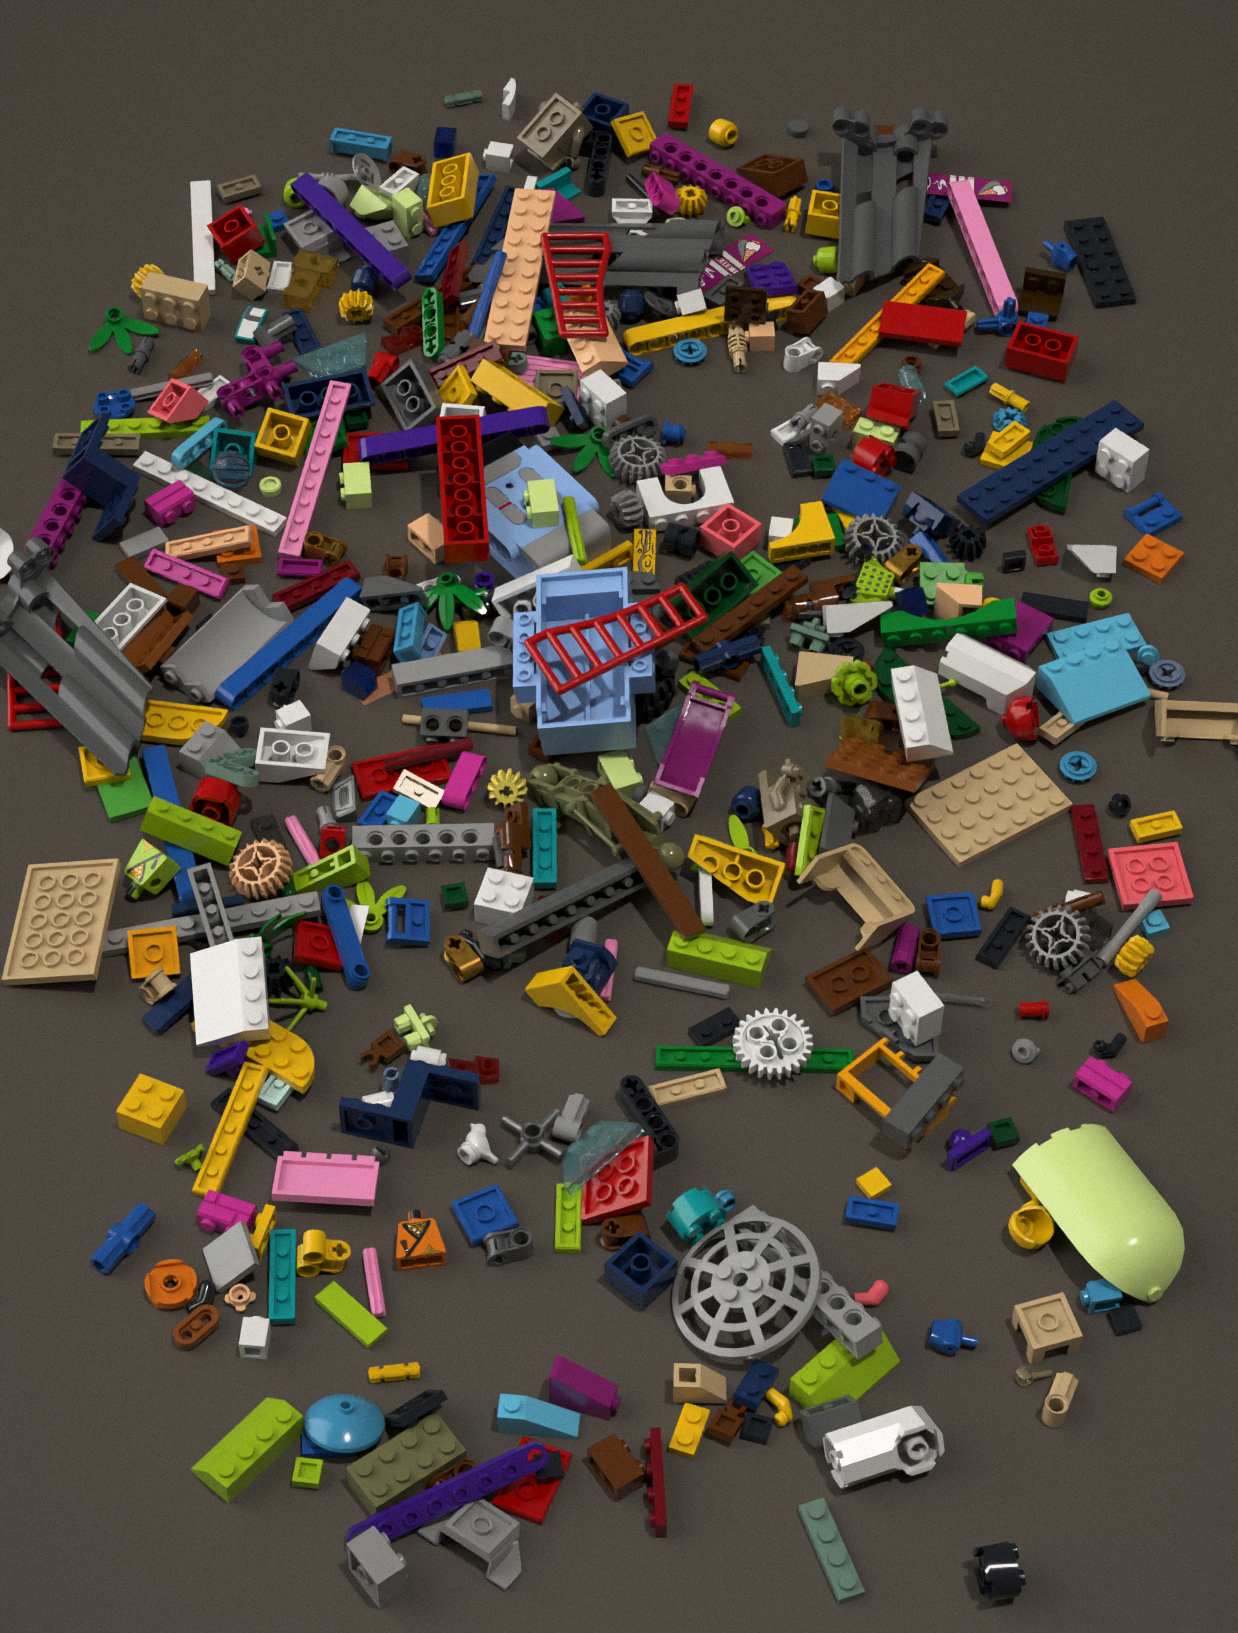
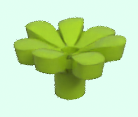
M203 1143L199 1144L195 1150L193 1149L187 1154L180 1156L174 1162L177 1165L190 1163L193 1170L197 1171L202 1167L198 1157L205 1150Z

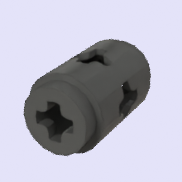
M465 329L462 332H458L439 353L437 363L440 365L468 352L473 338L477 337Z

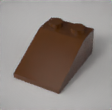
M764 153L736 168L737 172L748 181L777 198L786 196L787 192L797 190L802 187V184L809 181L803 158Z

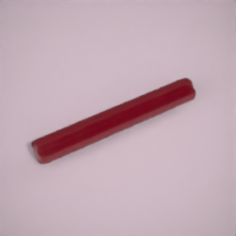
M470 737L387 757L383 759V764L386 771H392L460 754L463 751H472L473 742Z

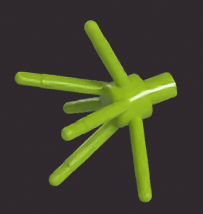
M286 966L285 971L293 979L294 984L302 995L300 999H269L268 1002L270 1004H291L303 1007L287 1027V1030L291 1031L308 1009L312 1011L314 1008L324 1011L327 1007V1002L318 999V995L315 994L316 977H313L311 980L309 992L294 972Z

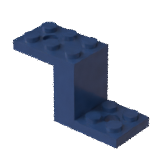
M104 412L81 433L62 476L64 480L105 507L92 536L97 542H100L105 537L109 538L116 527L120 528L126 520L124 515L133 504L131 499L139 489L137 484L141 477L100 449L103 444L101 438L109 430L107 424L110 416Z
M407 1059L391 1107H386L380 1103L363 1102L357 1098L341 1097L339 1102L341 1133L414 1149L430 1101L479 1111L481 1105L480 1075L472 1071L452 1069L445 1065L438 1066L422 1060Z

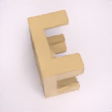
M1063 1292L1014 1305L1011 1322L1015 1331H1019L1020 1327L1028 1343L1026 1356L1030 1365L1041 1363L1044 1359L1045 1351L1068 1345V1355L1080 1352L1083 1335Z

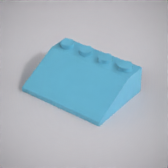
M1115 639L1038 667L1037 688L1074 726L1151 698V694L1130 655Z

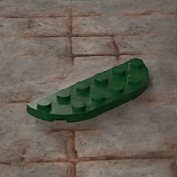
M1062 417L1056 419V422L1048 426L1045 424L1035 436L1033 449L1082 420V417ZM1072 473L1035 495V499L1051 511L1066 513Z
M889 646L877 657L873 672L877 676L876 690L887 703L895 704L891 684V669L910 665ZM941 693L950 737H953L954 740H962L979 734L981 727Z

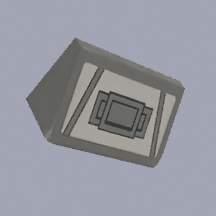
M354 775L341 779L332 785L333 819L336 822L357 821Z

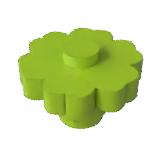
M855 660L851 664L846 661L836 668L837 676L831 678V690L837 695V699L842 704L853 706L856 702L864 704L872 698L871 690L877 687V676L871 671V667L867 663Z

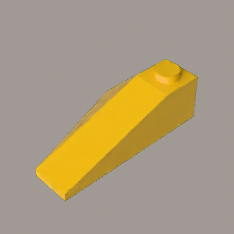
M697 834L694 836L688 853V858L746 901L754 904L759 901H769L773 904L786 871V863Z

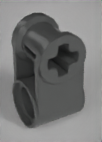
M769 901L757 902L743 912L737 913L730 921V929L746 943L755 941L758 937L774 929L775 920L772 918L775 912L774 905Z
M525 1227L492 1232L483 1238V1244L487 1247L489 1254L487 1262L491 1266H501L510 1262L526 1260L534 1253L532 1233Z

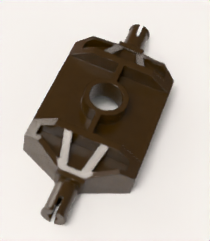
M922 258L914 262L912 259H907L911 265L904 271L903 279L908 284L928 263L942 269L939 266L940 259ZM945 272V277L935 286L937 288H933L922 299L928 306L940 308L951 306L953 309L963 310V306L958 301L964 294L965 285L961 284L958 286Z

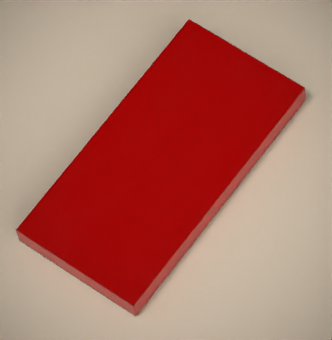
M885 300L878 337L962 347L967 311Z
M441 743L352 762L351 767L362 802L374 800L380 790L392 795H398L393 792V787L404 769L435 786L447 784L451 777V771L446 757L392 771H386L383 764V759Z

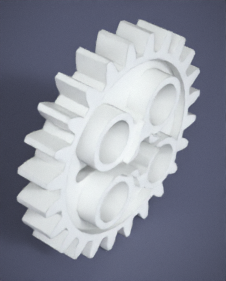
M765 1008L762 1015L756 1010L754 1018L746 1015V1022L740 1020L739 1028H735V1035L733 1036V1053H736V1061H742V1068L749 1066V1074L758 1071V1078H761L763 1074H767L768 1080H771L772 1075H776L778 1080H781L783 1073L787 1077H791V1070L799 1073L800 1066L806 1067V1062L811 1059V1052L813 1051V1036L809 1034L810 1028L804 1027V1020L796 1022V1014L788 1017L787 1010L782 1014H778L777 1008L774 1009L773 1013H769V1010Z

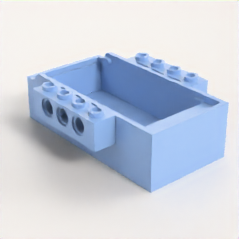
M627 567L536 575V611L514 613L513 689L517 704L536 702L537 729L544 756L636 748L635 694L656 692L655 648L562 695H557L524 646L525 639L545 629L594 619L636 604L633 599ZM652 607L648 608V610L653 616ZM639 613L626 617L643 643L654 638L653 632ZM618 621L604 625L623 653L635 648ZM595 628L581 631L602 663L615 658ZM571 633L557 636L582 674L594 668ZM548 639L535 645L561 684L573 679Z

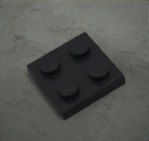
M427 1389L385 1415V1422L387 1426L398 1428L405 1426L408 1429L419 1423V1417L423 1414L428 1413L430 1415L442 1408L441 1403L446 1401L447 1397L443 1390Z

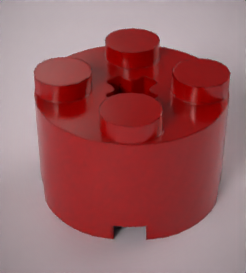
M869 435V439L864 437L851 455L854 458L853 463L885 478L889 469L894 468L897 463L894 447L873 435Z
M203 777L195 790L188 810L226 826H231L242 802L238 785L219 778Z

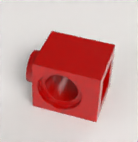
M323 825L321 830L320 857L325 858L346 848V826ZM335 839L339 842L340 847L338 849H331L327 841Z

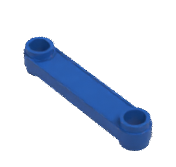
M329 885L324 890L320 902L347 978V984L351 988L359 990L367 984L371 973L370 968L367 965L344 897V891L338 885Z

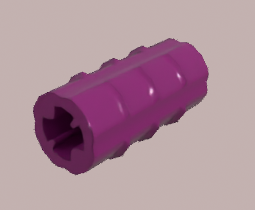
M903 924L900 926L896 936L897 941L894 945L891 968L900 974L911 972L916 959L915 955L918 950L920 929L914 924Z

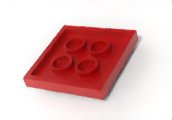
M649 1135L584 1155L581 1221L585 1225L652 1205L654 1140Z

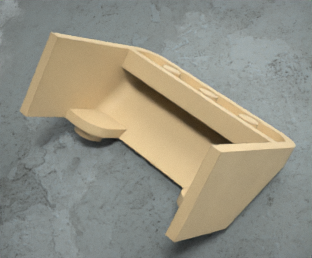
M1155 700L1156 736H1160L1161 741L1175 742V737L1228 739L1230 744H1238V703Z
M856 843L816 855L797 880L799 884L814 879L817 886L824 891L838 890L866 922L860 929L863 938L855 947L857 951L879 944L915 912L913 903L872 856Z

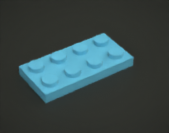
M1129 613L1046 633L1045 638L1056 660L1114 639L1129 655L1137 653L1142 646L1147 645Z

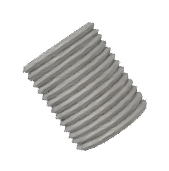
M584 916L572 922L569 948L574 938L596 943L598 923L595 919Z

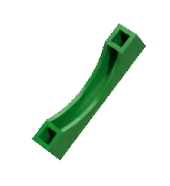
M1015 598L993 600L973 613L951 619H926L904 611L880 614L881 637L884 648L888 646L898 647L951 641L957 633L964 634L970 638L1018 633V614Z

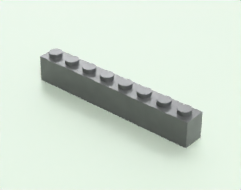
M626 858L477 930L481 953L499 959L647 886L631 859Z

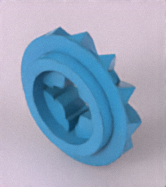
M696 339L681 340L676 343L673 349L676 361H681L682 364L690 363L692 365L694 362L700 364L701 360H705L707 354L706 346ZM688 349H690L692 355L688 354Z
M1008 406L1006 410L1000 408L998 412H994L992 422L994 427L1001 432L1013 422L1010 419H1014L1026 427L1027 418L1024 416V412L1018 411V408L1013 410Z
M1080 751L1069 752L1060 760V772L1064 774V778H1071L1073 782L1080 780L1083 783L1086 779L1091 780L1093 775L1096 774L1097 764L1093 757L1087 753ZM1081 763L1079 771H1075L1076 766Z

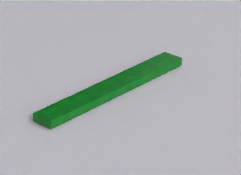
M656 1045L655 1071H710L720 1068L721 1072H749V1066L742 1068V1061H736V1053H733V1047ZM813 1048L811 1059L807 1060L806 1067L800 1066L799 1073L838 1074L853 1062V1049Z

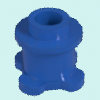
M665 419L662 445H666L667 441L677 442L679 445L681 440L685 441L686 428H683L682 423L679 425L669 424V420Z

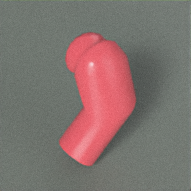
M877 1280L868 1293H854V1301L860 1302L863 1306H877L887 1296L889 1286L885 1281Z

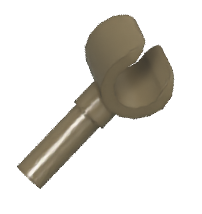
M1023 1366L1016 1370L1018 1375L1014 1376V1379L1021 1387H1027L1033 1380L1050 1377L1053 1373L1052 1370L1030 1373Z

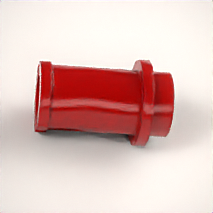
M1041 999L1040 1002H1019L1020 1018L1042 1017V1019H1045V1016H1049L1048 1001L1044 1002Z

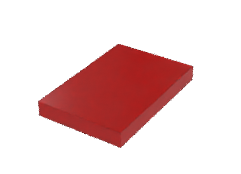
M523 1436L518 1448L527 1442L536 1440ZM542 1443L548 1452L559 1450L565 1477L573 1459V1454ZM537 1449L530 1451L527 1459L533 1462V1455L541 1454V1451ZM533 1472L499 1488L492 1505L502 1512L542 1526L563 1479L537 1483L536 1473Z

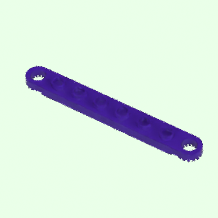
M539 1441L527 1442L517 1449L514 1448L374 1514L356 1525H352L346 1533L347 1543L353 1539L356 1533L365 1532L372 1526H375L379 1533L384 1532L389 1540L396 1538L543 1468L549 1459L548 1451ZM535 1449L541 1451V1458L537 1462L527 1459L530 1451Z

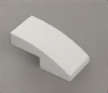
M513 78L510 79L503 89L502 119L508 121L513 116L516 107V82Z

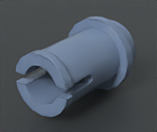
M388 1067L383 1072L384 1083L382 1089L386 1093L392 1092L395 1095L399 1084V1071L395 1067Z

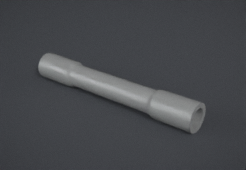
M1151 889L1146 894L1133 914L1097 954L1095 958L1102 960L1103 967H1106L1111 962L1124 942L1147 914L1151 913L1160 902L1162 895L1157 890Z

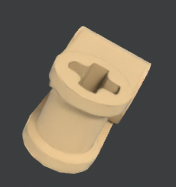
M162 966L150 974L141 987H139L140 994L151 1005L166 996L177 986L175 982L172 983L166 976Z

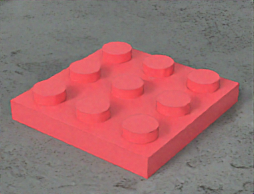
M1178 842L1108 849L1107 856L1122 910L1137 909L1139 903L1151 889L1157 890L1162 895V899L1155 907L1193 903L1194 896Z

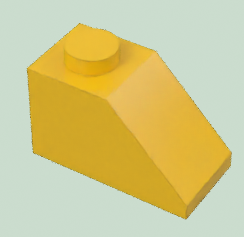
M468 620L452 623L457 651L463 652L481 648L477 621Z

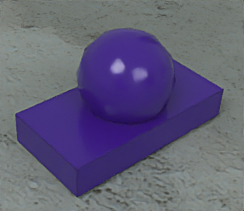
M243 1040L214 1051L205 1072L210 1076H214L226 1071L228 1075L238 1077L244 1061L248 1062L245 1055L250 1045Z
M985 1127L972 1136L965 1129L954 1130L948 1139L951 1150L947 1152L945 1166L952 1172L990 1148L992 1132Z

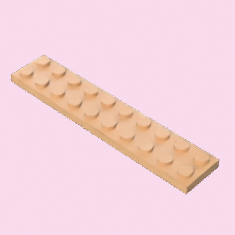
M515 188L502 250L507 253V259L492 299L484 338L485 342L495 339L499 347L503 349L526 351L544 260L540 235L543 232H549L556 199L555 191Z

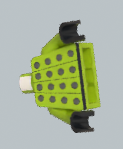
M863 543L856 552V557L866 561L862 562L855 582L848 581L843 586L845 590L842 591V596L846 599L850 598V604L889 601V599L902 602L905 589L894 587L895 575L885 569L874 556H870L872 547L868 543Z

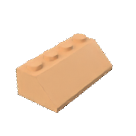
M565 310L563 314L564 316H596L597 310ZM607 317L606 321L609 331L607 338L567 339L586 377L600 369L607 376H610L629 364ZM566 324L567 330H600L599 324Z

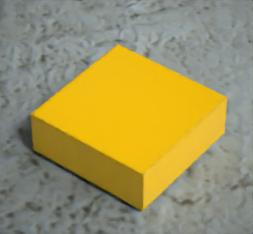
M877 1167L856 1179V1185L869 1199L874 1200L892 1188V1184Z

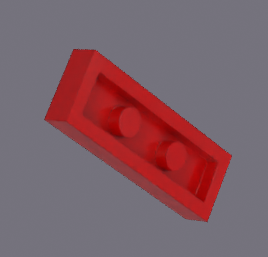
M674 83L668 127L688 129L694 91L693 84Z

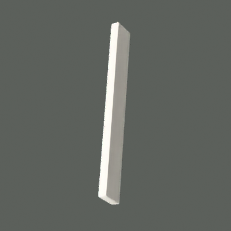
M210 180L191 181L194 282L208 285L209 295H216L213 236L207 227L208 224L213 222Z

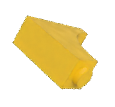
M822 501L800 504V522L796 529L780 540L769 542L768 559L771 564L834 554L835 536Z
M573 966L536 973L525 988L527 994L539 1007H552L565 1011L588 1025L598 1036L605 1035L617 1019Z

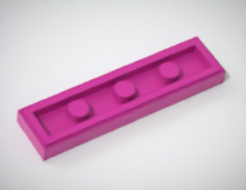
M152 549L144 565L146 571L176 583L180 582L187 586H192L198 589L199 592L220 601L231 582L228 578L156 549Z

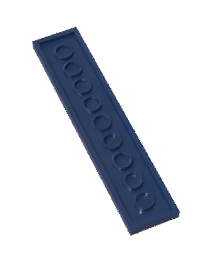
M1113 400L957 495V502L987 526L1096 459L1099 441L1115 428L1131 437L1144 429V422L1116 400Z

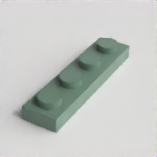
M824 1497L799 1505L798 1512L838 1604L864 1597L865 1590Z

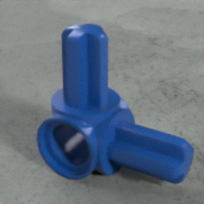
M1007 297L1004 300L1003 310L999 311L995 318L977 320V329L979 331L996 329L997 333H1001L1003 336H1012L1017 326L1016 300Z

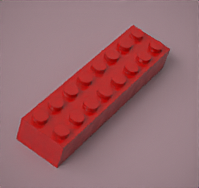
M480 415L436 417L445 563L490 561Z

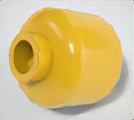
M717 119L711 124L709 138L713 143L722 147H729L737 140L738 129L733 122Z

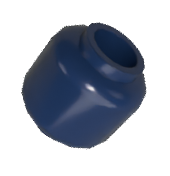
M369 266L357 268L353 273L350 288L354 292L358 289L360 292L367 291L368 295L372 296L376 292L379 276Z
M624 290V293L618 296V309L621 315H625V320H637V316L645 313L644 295L640 294V290Z
M744 786L733 797L731 808L737 817L743 820H753L762 811L761 793L758 788Z

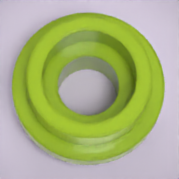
M1095 589L1090 593L1091 604L1097 609H1105L1112 601V594L1106 589Z

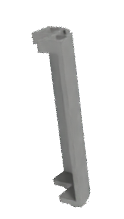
M259 584L245 585L160 666L164 673V678L167 682L174 684L190 696L195 702L210 703L215 698L217 687L288 627L295 619L284 602H270Z

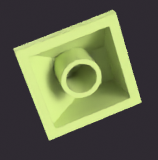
M361 185L350 203V206L356 210L354 213L362 219L366 217L372 220L393 219L392 199L379 191Z

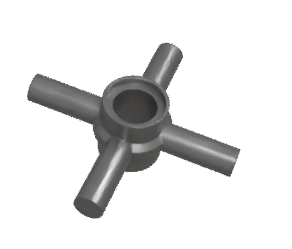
M553 1108L541 1122L529 1120L522 1124L508 1114L503 1116L501 1122L518 1132L521 1141L506 1158L508 1164L513 1166L526 1151L538 1153L545 1149L559 1159L565 1156L566 1150L547 1139L546 1130L555 1122L558 1115L561 1116V1112L557 1108Z

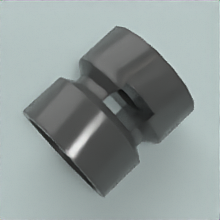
M907 431L902 434L894 448L895 457H897L895 465L897 469L909 472L916 468L920 457H922L927 447V442L922 435L914 431Z

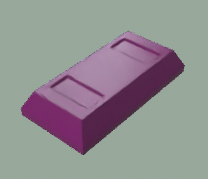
M280 557L277 575L279 577L309 578L322 572L324 561Z

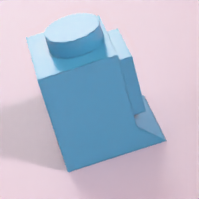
M1107 1279L1089 1281L1086 1283L1085 1290L1080 1291L1081 1303L1083 1306H1087L1089 1315L1107 1313L1109 1309L1120 1307L1118 1300L1123 1298L1121 1290Z

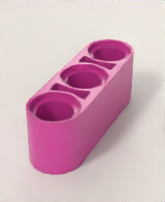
M651 173L646 179L645 189L653 205L667 214L673 215L680 205V199L671 182L656 173Z
M467 751L461 753L443 792L442 805L464 811L467 809L484 773L487 762L486 756Z

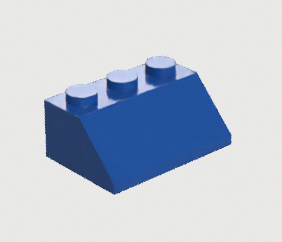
M843 459L835 470L821 501L855 518L857 516L862 518L865 513L871 517V514L874 513L876 517H880L883 514V519L886 520L896 505L902 486Z

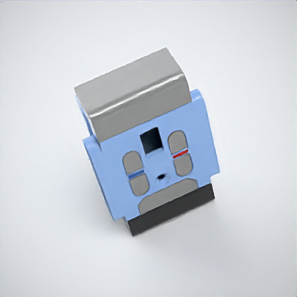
M509 431L482 445L490 555L515 579L573 554L563 508V498L565 496H573L575 499L587 563L611 550V529L608 523L598 514L599 505L596 499L541 447L534 445L528 449ZM437 469L436 492L437 496L441 499L439 469ZM554 479L559 507V526L533 528L532 521L527 520L526 506H529V503H524L523 491L527 490V481Z

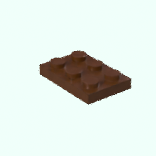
M868 948L855 951L805 977V983L832 1016L860 1002V996H872L892 986L893 978Z

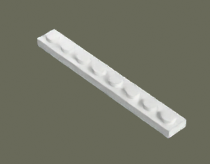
M147 451L133 464L134 471L165 486L181 480L186 487H189L194 492L195 500L250 526L256 525L258 530L273 537H276L287 524V517L185 469L175 467L170 462Z

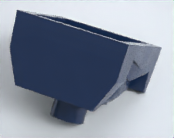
M912 491L906 501L901 514L909 518L916 525L912 531L915 535L920 531L932 535H941L944 532L945 535L950 536L955 527H958L961 523L960 520L930 498Z
M574 938L561 968L573 966L595 993L600 996L618 962L605 946Z

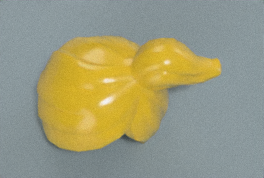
M1036 1196L1031 1201L1025 1203L1018 1211H1014L1009 1219V1232L1013 1240L1023 1248L1038 1249L1053 1236V1219L1045 1211V1207L1040 1206V1200Z

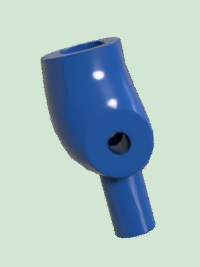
M1048 239L1044 241L1043 246L1052 253L1051 263L1053 266L1062 268L1067 272H1070L1076 266L1079 257L1069 244L1059 241L1054 245Z
M933 1319L928 1345L947 1354L957 1353L961 1344L977 1348L979 1338L963 1334V1325L959 1320Z

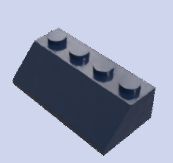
M366 369L282 384L286 412L308 419L319 417L330 380L351 384V392L345 412L376 406Z

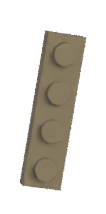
M55 433L53 454L72 455L81 433ZM106 433L101 438L103 444L100 449L108 455H140L141 434Z

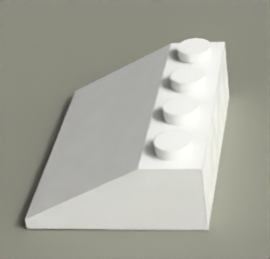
M262 938L235 939L190 953L197 1047L237 1043L243 1040L247 1042L271 1039L265 954Z

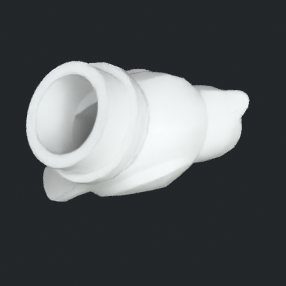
M471 1123V1132L467 1134L466 1142H463L461 1147L458 1148L460 1158L468 1165L478 1162L479 1159L487 1160L495 1165L499 1160L491 1153L485 1126L483 1124Z

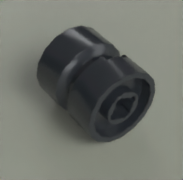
M670 522L664 534L663 549L672 552L680 550L681 554L694 557L699 546L700 529L692 527L684 529L683 525Z

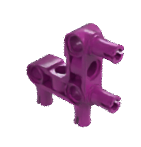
M279 339L263 348L255 345L246 347L241 352V356L249 374L217 390L216 394L223 410L226 413H231L235 420L240 419L238 414L241 418L245 416L243 407L268 394L274 401L278 400L276 395L281 399L283 391L279 387L280 382L287 376L298 372L292 359L276 368L270 364L268 359L281 352H285Z

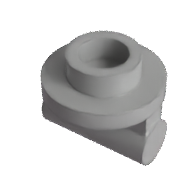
M1026 1038L1017 1039L1012 1047L1014 1058L1021 1063L1031 1062L1035 1057L1039 1056L1041 1051L1031 1040Z

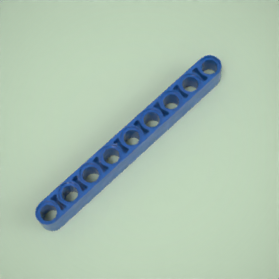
M348 577L341 580L217 687L215 698L233 710L240 708L273 679L276 667L286 668L321 637L346 597L360 604L362 602L359 598L362 586Z
M165 745L141 749L152 797L155 796L180 806ZM163 840L167 856L181 866V869L173 877L179 903L196 901L187 869L196 867L193 852Z

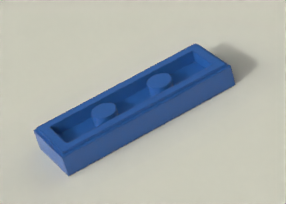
M489 689L421 697L422 708L468 710L469 714L493 711Z

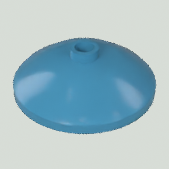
M341 1393L326 1396L312 1404L306 1412L304 1428L308 1437L316 1445L333 1452L353 1453L368 1449L381 1439L385 1429V1418L379 1407L370 1400L354 1394Z

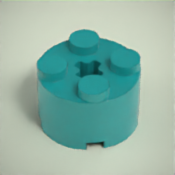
M702 1186L703 1190L698 1191L697 1188H693L682 1194L672 1204L674 1206L672 1213L668 1211L666 1214L667 1220L682 1240L692 1246L711 1230L726 1223V1211L706 1186Z

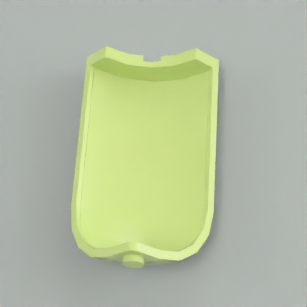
M1082 1124L1079 1129L1070 1131L1067 1127L1052 1133V1139L1040 1146L1035 1143L1012 1164L1088 1263L1123 1292L1149 1303L1160 1299L1181 1267L1185 1250L1183 1228L1174 1211L1107 1128L1096 1124Z

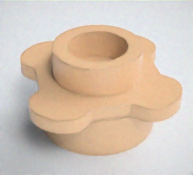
M243 1284L233 1286L229 1294L225 1295V1302L232 1304L238 1312L245 1311L246 1306L256 1300V1294L250 1292L249 1288Z

